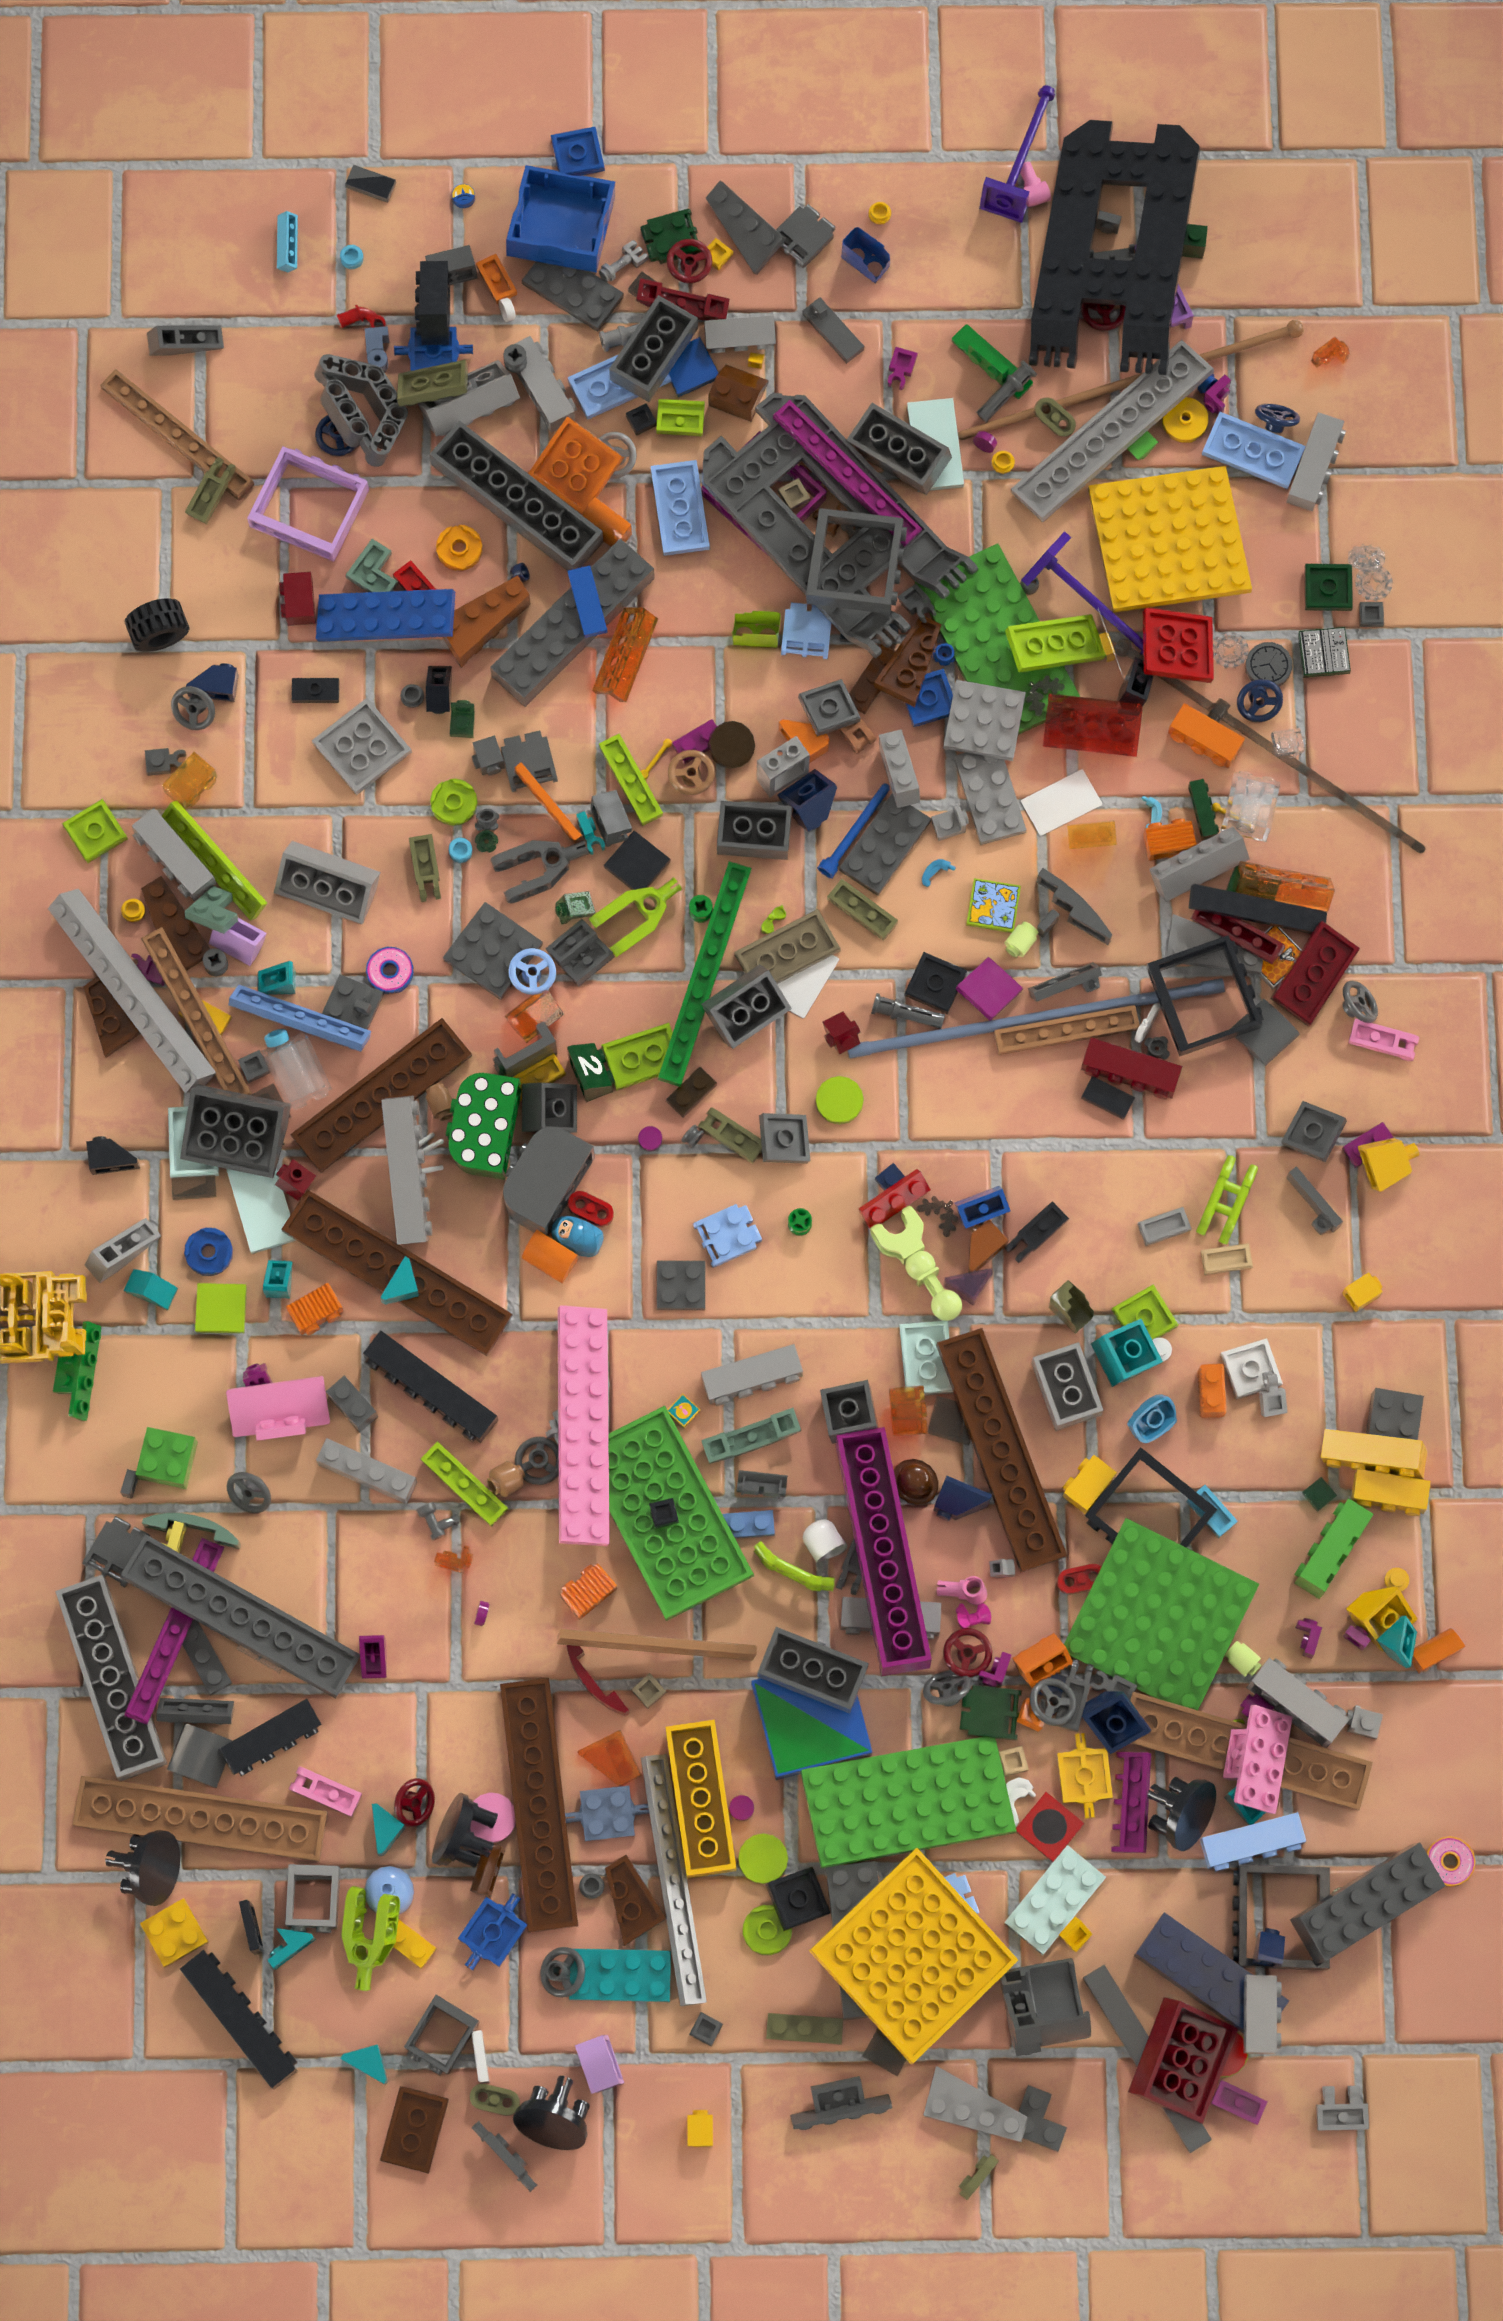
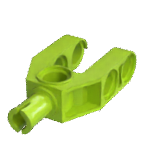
M674 877L659 889L648 887L626 891L589 918L592 925L597 928L631 902L635 903L638 911L645 917L646 921L610 947L616 957L656 929L667 907L666 900L682 890L680 884L670 889V887L678 882ZM650 898L654 901L655 907L653 910H647L644 907V899Z
M352 1886L346 1895L341 1936L348 1962L358 1967L355 1989L369 1991L371 1990L372 1969L384 1963L396 1943L400 1899L398 1896L383 1894L380 1897L377 1905L374 1939H367L362 1932L364 1914L367 1913V1908H365L366 1891L364 1888Z

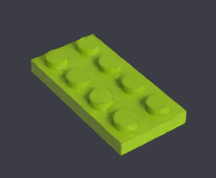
M1092 614L1008 626L1005 630L1019 672L1103 660L1106 656Z

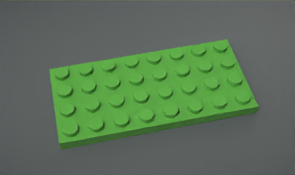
M998 543L969 556L978 567V571L973 575L969 574L963 566L959 565L957 567L967 578L964 583L959 582L960 586L957 589L951 588L945 580L940 581L950 592V595L945 599L940 598L935 591L915 582L929 597L930 604L934 606L936 615L933 616L932 613L930 615L934 621L941 624L940 634L944 642L953 647L955 663L965 681L1026 692L1018 735L1083 704L1064 666L1025 672L1018 671L1005 630L1008 626L1040 622Z
M665 1406L608 1434L609 1512L666 1621L754 1577V1573ZM673 1498L679 1523L655 1529L649 1504Z
M979 1737L801 1769V1777L821 1868L912 1852L915 1848L925 1850L1016 1832L997 1742L994 1737Z

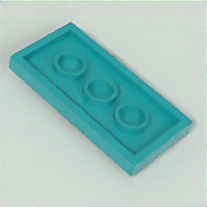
M574 1949L584 1961L585 1977L581 1987L569 1996V2000L670 2002L671 1951ZM575 1961L570 1968V1980L572 1985L574 1984L578 1974V1968Z

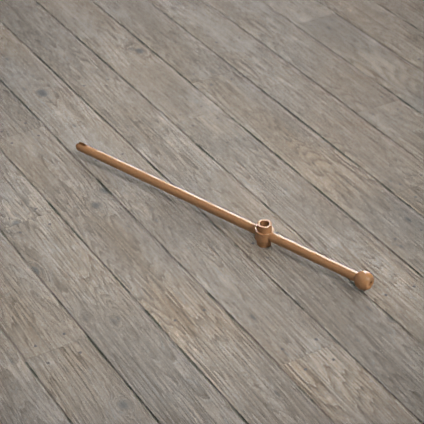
M1291 320L1287 327L1221 347L1199 356L1208 362L1286 336L1298 338L1304 332L1303 325L1299 320ZM1143 373L1056 400V402L1064 408L1127 388ZM1044 405L1042 412L1044 414L1048 413L1049 407ZM1034 408L958 432V438L965 440L976 436L979 431L990 432L1036 417Z

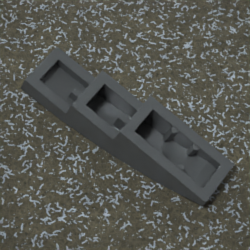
M1042 868L1036 882L1054 892L1053 903L1070 912L1067 922L1109 945L1112 933L1099 915L1064 881Z

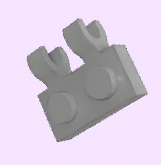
M1322 2086L1324 2104L1316 2105L1318 2131L1369 2129L1368 2103L1360 2104V2086H1347L1349 2104H1335V2087Z

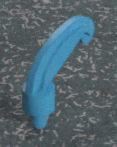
M944 859L933 861L923 873V885L929 887L931 884L929 879L940 869L954 871L956 867L950 865L951 862Z

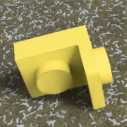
M174 1521L173 1527L169 1526L166 1534V1541L169 1542L164 1545L180 1553L187 1529L186 1525Z

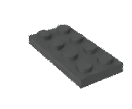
M537 261L522 279L524 286L597 332L624 297L623 292L590 271Z
M892 793L841 864L839 871L879 896L930 824L931 818L911 805L897 808Z

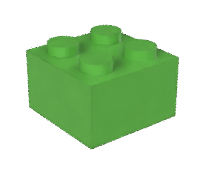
M147 1427L136 1476L139 1480L187 1489L198 1441L193 1436Z

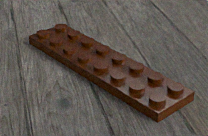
M441 1018L290 1135L321 1173L384 1125L381 1100L385 1098L414 1096L415 1101L426 1092L427 1088L437 1084L472 1057V1053L445 1020Z

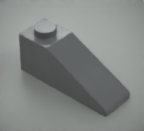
M221 325L155 326L147 332L149 356H171L224 348Z

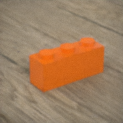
M1185 703L1172 721L1168 734L1171 735L1174 741L1178 743L1184 742L1195 753L1199 755L1204 754L1210 757L1214 764L1227 768L1231 766L1245 741L1243 736Z

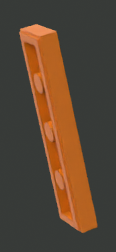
M522 762L515 767L514 772L570 840L576 843L582 835Z

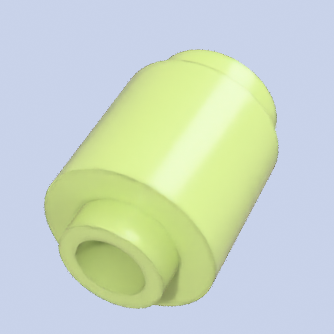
M1025 921L1021 925H1017L1004 942L1006 945L1005 950L1015 958L1018 956L1024 957L1037 940L1038 930Z
M1238 1641L1225 1654V1657L1229 1659L1227 1662L1245 1677L1248 1674L1253 1676L1262 1666L1259 1663L1261 1658L1247 1645L1241 1644Z

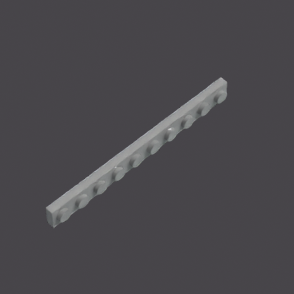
M667 1754L644 1756L641 1758L680 2006L703 2004L707 2000Z

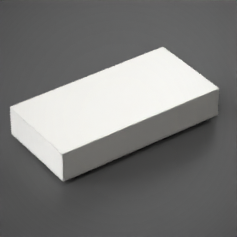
M482 2030L473 2031L472 2040L478 2081L481 2084L488 2083L490 2081Z

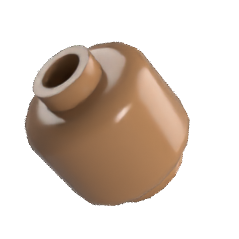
M506 1461L490 1470L487 1483L494 1495L507 1497L523 1488L525 1473L520 1465Z

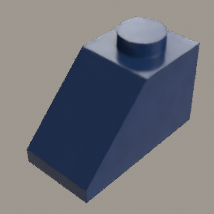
M221 663L220 665H212L187 683L186 686L197 687L214 700L235 702L239 674L237 668L231 664Z
M1265 1928L1264 1932L1260 1931L1257 1935L1252 1963L1273 1968L1281 1966L1284 1959L1285 1936L1279 1935L1280 1931Z

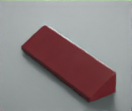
M1195 910L1190 918L1221 937L1229 935L1230 940L1234 941L1237 946L1273 965L1285 949V945L1241 919Z

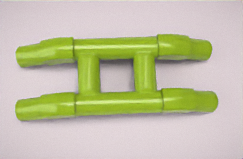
M1228 1155L1196 1230L1197 1233L1205 1235L1215 1211L1228 1216L1218 1240L1226 1245L1229 1242L1258 1171V1167L1251 1164L1241 1186L1229 1182L1228 1178L1236 1161V1158L1232 1155ZM1223 1190L1237 1195L1232 1208L1219 1203Z
M761 1541L754 1546V1553L761 1559L762 1564L767 1569L774 1570L806 1586L809 1590L820 1592L821 1590L833 1591L834 1578L815 1576L778 1558Z

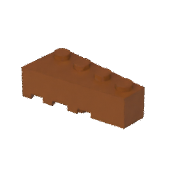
M517 575L454 610L453 637L442 638L461 668L474 654L476 655L481 651L482 647L490 639H494L502 628L510 624L531 604L530 594L519 576Z

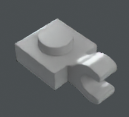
M1272 1371L1263 1372L1262 1380L1266 1390L1259 1391L1261 1415L1268 1417L1287 1413L1286 1392L1284 1388H1278L1277 1374H1273Z

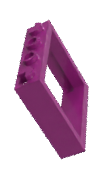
M759 431L751 440H753L757 435H759L761 431ZM796 465L787 474L794 480L799 478L805 490L814 497L796 514L804 522L826 501L827 491L819 480L815 481L809 476L810 474L804 466ZM702 486V496L769 556L712 494Z

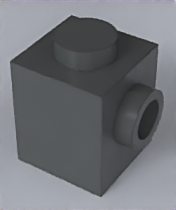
M495 735L472 742L475 755H472L475 769L480 768L482 775H495L505 768Z

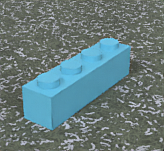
M288 211L277 215V269L287 273L297 269L298 215Z

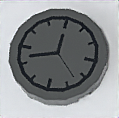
M1263 642L1256 645L1249 652L1245 662L1246 673L1251 681L1266 679L1281 686L1289 678L1292 671V658L1282 645L1274 642Z

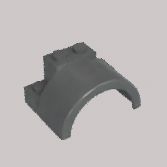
M1072 1958L1009 1969L1000 1978L1008 2028L1016 2056L1041 2052L1042 2046L1090 2038L1089 2011L1083 2013L1075 1965Z

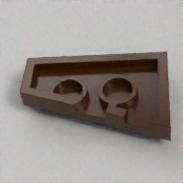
M98 976L83 986L105 1058H107L141 1033Z
M624 1855L607 1866L605 1871L617 1913L616 1916L623 1944L626 1946L664 1921L666 1916L629 1857Z

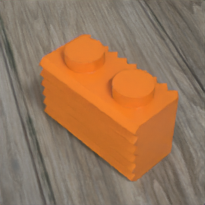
M1183 818L1171 821V824L1162 825L1160 822L1148 825V828L1144 829L1143 835L1149 861L1171 858L1197 845L1192 821H1185Z
M328 1283L286 1306L290 1317L301 1335L305 1333L307 1335L314 1334L320 1329L319 1325L326 1321L328 1323L335 1322L341 1317L340 1313L344 1312Z
M1202 1364L1197 1371L1199 1374L1197 1377L1199 1379L1198 1392L1200 1393L1198 1396L1200 1398L1199 1411L1201 1412L1199 1416L1201 1418L1224 1417L1226 1414L1224 1364Z
M592 1564L588 1565L581 1571L582 1577L576 1582L573 1580L569 1581L561 1589L563 1591L560 1594L561 1599L579 1620L617 1589V1585L599 1564H596L594 1567Z
M1055 1633L1041 1639L1038 1643L1021 1651L1012 1658L1018 1672L1031 1688L1039 1681L1048 1677L1051 1678L1056 1672L1064 1670V1667H1068V1665L1073 1663L1066 1646Z

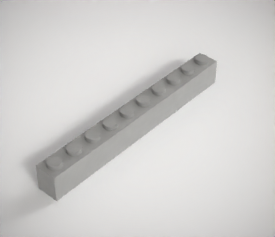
M79 889L59 894L48 910L182 1090L188 1093L191 1092V1088L197 1085L206 1086L216 1074L215 1070Z

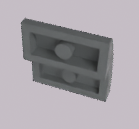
M583 919L546 947V951L578 987L615 958L613 952L598 938L597 933Z
M1263 999L1256 1005V1007L1260 1006L1264 1018L1261 1028L1235 1038L1248 1048L1252 1056L1266 1066L1300 1034L1276 1008ZM1246 1014L1241 1020H1239L1232 1028L1249 1023L1250 1020L1248 1014Z
M184 1723L167 1770L217 1788L226 1764L219 1748L233 1740Z

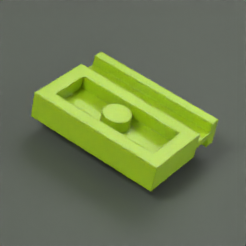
M658 399L656 434L703 436L705 401Z

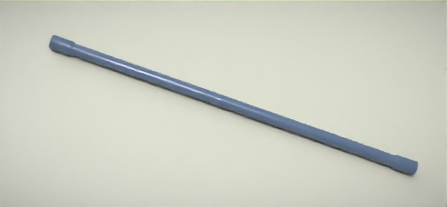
M1220 978L1167 990L1171 1000L1199 995L1206 996L1225 992L1223 979ZM1154 991L883 1040L864 1041L848 1050L849 1059L878 1052L991 1033L994 1030L1132 1005L1136 1007L1159 1003Z

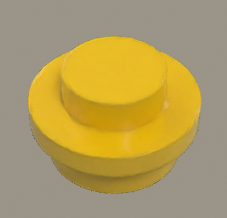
M884 202L874 203L869 208V219L878 225L887 223L891 218L890 207Z
M999 451L992 457L991 464L996 472L1006 474L1014 468L1015 459L1011 453Z
M128 899L123 903L121 913L125 920L137 922L144 917L145 907L138 899Z
M1392 1568L1386 1573L1384 1582L1387 1588L1396 1586L1402 1592L1409 1585V1576L1402 1568Z

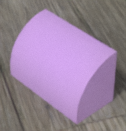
M238 918V922L225 934L212 930L209 944L250 966L257 957L267 933Z
M602 2035L575 2045L591 2094L624 2084L608 2035Z

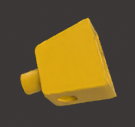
M1395 1138L1358 1146L1371 1188L1379 1192L1412 1172L1409 1160L1419 1156V1150L1415 1143L1404 1146L1401 1140Z

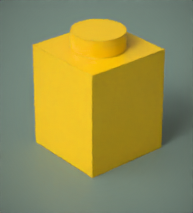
M1368 1272L1345 1287L1342 1294L1354 1311L1358 1312L1381 1296L1382 1284L1376 1276L1372 1277Z
M693 2110V2115H687L688 2147H713V2115H708V2110Z

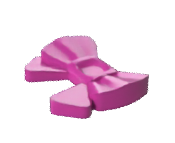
M960 1603L956 1608L957 1621L961 1629L980 1623L991 1624V1612L984 1603L978 1605L976 1613L972 1614L968 1613L963 1603Z

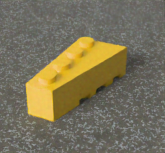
M1329 1429L1324 1431L1321 1459L1324 1463H1327L1326 1466L1341 1468V1466H1346L1356 1471L1357 1469L1424 1479L1427 1449L1421 1440Z

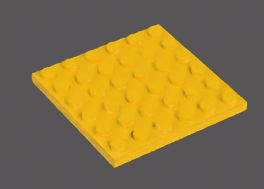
M1226 466L1088 486L1113 613L1252 592Z
M915 1848L809 1950L910 2064H913L1018 1961L1013 1953L918 1848Z

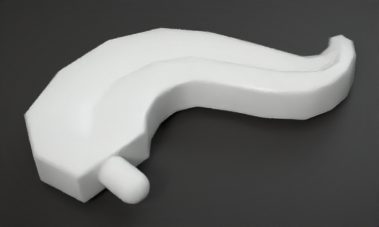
M1155 1003L1147 1018L1143 1019L1134 1038L1136 1042L1141 1043L1147 1036L1161 1009L1160 1004Z
M1020 1777L1006 1784L1016 1827L1019 1824V1819L1014 1802L1019 1798L1026 1797L1028 1794L1033 1798L1036 1797V1794L1032 1791L1034 1787L1029 1780Z

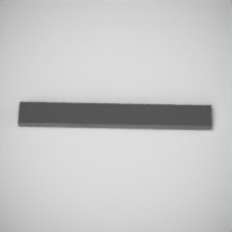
M1104 1964L1083 1977V1980L1138 2067L1149 2036ZM1162 2107L1189 2153L1212 2140L1202 2123Z

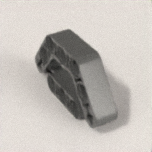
M331 354L323 355L314 372L316 380L324 386L320 397L322 406L345 443L351 447L361 446L368 464L374 467L382 466L408 416L406 406L399 407L397 392L380 367ZM348 390L362 393L381 422L374 436L370 433L368 422Z

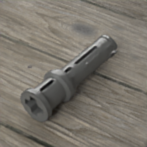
M1024 360L1020 362L1021 366L1012 375L1009 374L1003 386L976 411L978 416L986 423L1012 395L1022 391L1023 386L1032 377L1037 376V373Z
M876 993L871 1014L880 1013L890 1016L893 1020L899 1017L939 1029L942 1028L945 1014L903 1004L898 998L892 1000L881 997L879 993Z

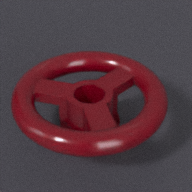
M695 239L678 241L671 247L667 255L669 272L675 279L683 283L691 284L703 280L712 268L713 261L710 250L704 243ZM694 246L702 252L696 255L686 254L680 248ZM674 256L681 259L680 268L684 275L675 269ZM706 259L702 272L696 276H691V274L698 270L699 261ZM687 260H692L694 263L692 265H687L685 262Z
M1082 303L1081 313L1085 322L1093 329L1110 331L1123 323L1126 306L1119 305L1120 314L1112 323L1110 322L1109 315L1115 305ZM1088 308L1097 311L1102 316L1103 324L1095 322L1090 317Z
M971 1628L960 1629L952 1633L946 1640L943 1648V1657L947 1667L959 1676H978L980 1670L985 1671L989 1667L993 1655L992 1646L988 1638L982 1632ZM973 1636L979 1639L982 1644L977 1646L964 1645L958 1638ZM952 1645L958 1649L957 1657L962 1663L961 1668L952 1661ZM966 1649L970 1650L972 1656L965 1657L963 1651ZM985 1652V1658L981 1665L975 1669L968 1670L969 1665L975 1662L977 1654Z
M414 1778L405 1782L398 1790L394 1802V1811L397 1819L406 1827L420 1826L430 1817L435 1804V1794L432 1786L424 1779ZM413 1786H421L417 1793L409 1791ZM427 1793V1806L423 1814H421L420 1806L423 1797ZM402 1809L412 1812L414 1820L407 1819L403 1815Z

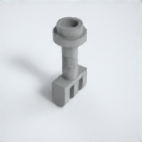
M632 240L622 248L624 256L611 265L603 264L599 270V275L606 282L616 279L615 273L631 262L637 268L646 262L649 256L646 253L641 255L643 252L641 247L633 250L637 246V242Z

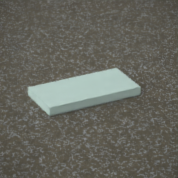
M953 398L908 402L909 424L949 447L952 459L930 491L964 487Z
M277 1168L274 1178L226 1169L251 1254L297 1241L281 1230L290 1217V1211L284 1191L275 1185L279 1179L276 1176Z

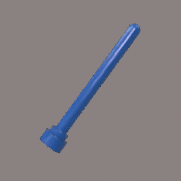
M887 783L881 785L831 857H827L820 862L817 869L824 876L833 878L837 873L839 860L889 792L890 786Z

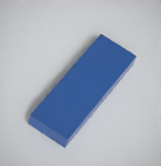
M591 566L568 570V577L584 638L608 633Z

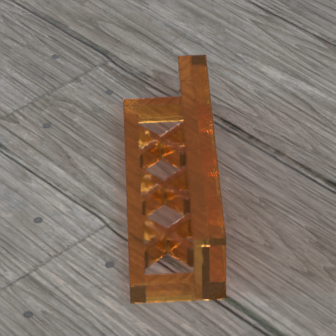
M624 607L592 689L594 693L610 694L619 702H627L658 618L645 608ZM630 615H634L632 621L627 624ZM626 635L624 642L619 645L620 640ZM618 656L616 663L611 666L613 659ZM610 677L607 687H603L604 681Z
M1239 862L1240 878L1236 893L1329 911L1335 892L1331 878L1249 862Z

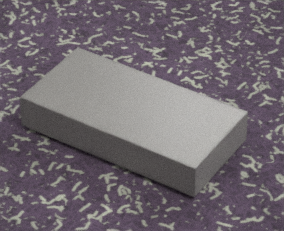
M1183 1207L1140 1221L1137 1224L1145 1246L1189 1232L1192 1229Z

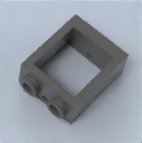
M435 1995L404 2048L409 2050L406 2055L417 2062H420L421 2059L430 2063L428 2068L440 2076L443 2072L449 2074L480 2022L440 1996ZM437 2008L468 2026L446 2065L415 2047L416 2042Z

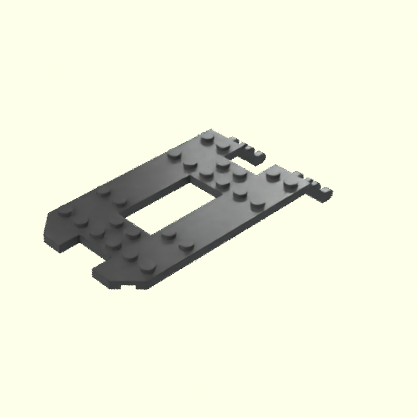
M772 393L755 407V411L769 426L740 451L736 452L722 436L704 450L702 485L805 595L815 535L770 487L802 461L849 512L871 513L773 419V415L789 400L922 528V531L907 546L904 547L901 544L900 548L904 549L903 563L898 562L916 583L935 591L940 598L945 599L950 595V592L940 581L945 580L951 588L957 589L960 586L959 582L964 583L967 580L966 575L957 568L959 565L963 566L972 575L978 571L977 565L968 556L947 547L805 395L786 396L782 395V393ZM863 527L833 554L825 547L819 590L871 596L865 588L889 569L893 535L888 530ZM815 605L848 641L866 649L874 658H877L882 653L881 648L872 641L874 638L880 640L886 648L892 645L891 640L895 642L899 639L897 632L889 625L895 624L902 633H906L911 628L901 615L891 611V614Z

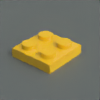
M185 1898L140 1923L164 1968L209 1943Z

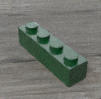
M1204 779L1190 781L1188 789L1201 840L1203 841L1217 835L1219 827L1218 824L1215 825L1214 819H1216L1214 810L1212 811L1211 809L1212 800L1207 794L1209 792L1208 784L1204 782Z

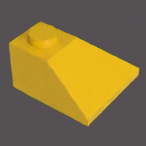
M1396 1586L1363 1592L1346 1608L1354 1623L1369 1634L1367 1637L1382 1652L1384 1650L1377 1642V1639L1401 1616L1406 1615L1411 1624L1418 1620L1403 1594Z

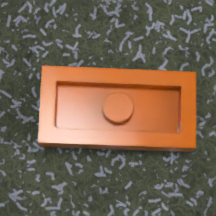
M496 253L476 263V268L496 304H499L501 299H510L517 295V290Z

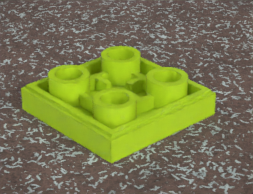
M197 1283L195 1331L200 1333H245L247 1285Z

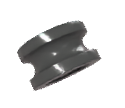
M693 1125L681 1140L683 1143L687 1142L690 1149L704 1135L703 1130H697V1125Z

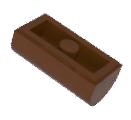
M496 1844L493 1845L492 1851L489 1850L491 1852L489 1857L481 1854L470 1889L474 1893L487 1897L492 1896L505 1853V1849Z

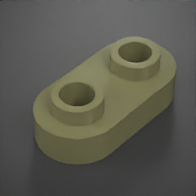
M1041 398L1036 402L1034 406L1036 417L1056 435L1069 436L1074 432L1076 427L1075 419L1054 399ZM1044 405H1047L1049 407V412L1047 414H1044L1042 412V407ZM1061 420L1066 422L1065 429L1059 427Z
M478 2084L470 2092L472 2105L480 2110L510 2116L520 2106V2099L512 2090L488 2084ZM481 2092H485L488 2095L485 2102H481L478 2099V2095ZM506 2098L512 2100V2105L509 2108L503 2106V2100Z
M992 2154L988 2158L984 2155L975 2165L978 2169L973 2177L967 2175L958 2186L962 2189L959 2194L968 2200L999 2160Z

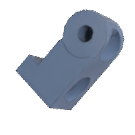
M388 326L364 328L368 364L376 365L386 372L389 363L387 354L384 352L383 343H390Z

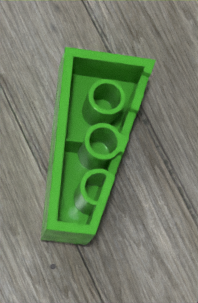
M1349 1498L1345 1504L1340 1501L1333 1512L1337 1517L1332 1524L1326 1523L1320 1533L1323 1539L1319 1544L1314 1542L1307 1553L1311 1558L1306 1565L1301 1563L1294 1574L1298 1577L1294 1584L1318 1599L1322 1597L1329 1587V1583H1331L1339 1571L1341 1564L1345 1561L1353 1545L1357 1542L1373 1516V1513Z

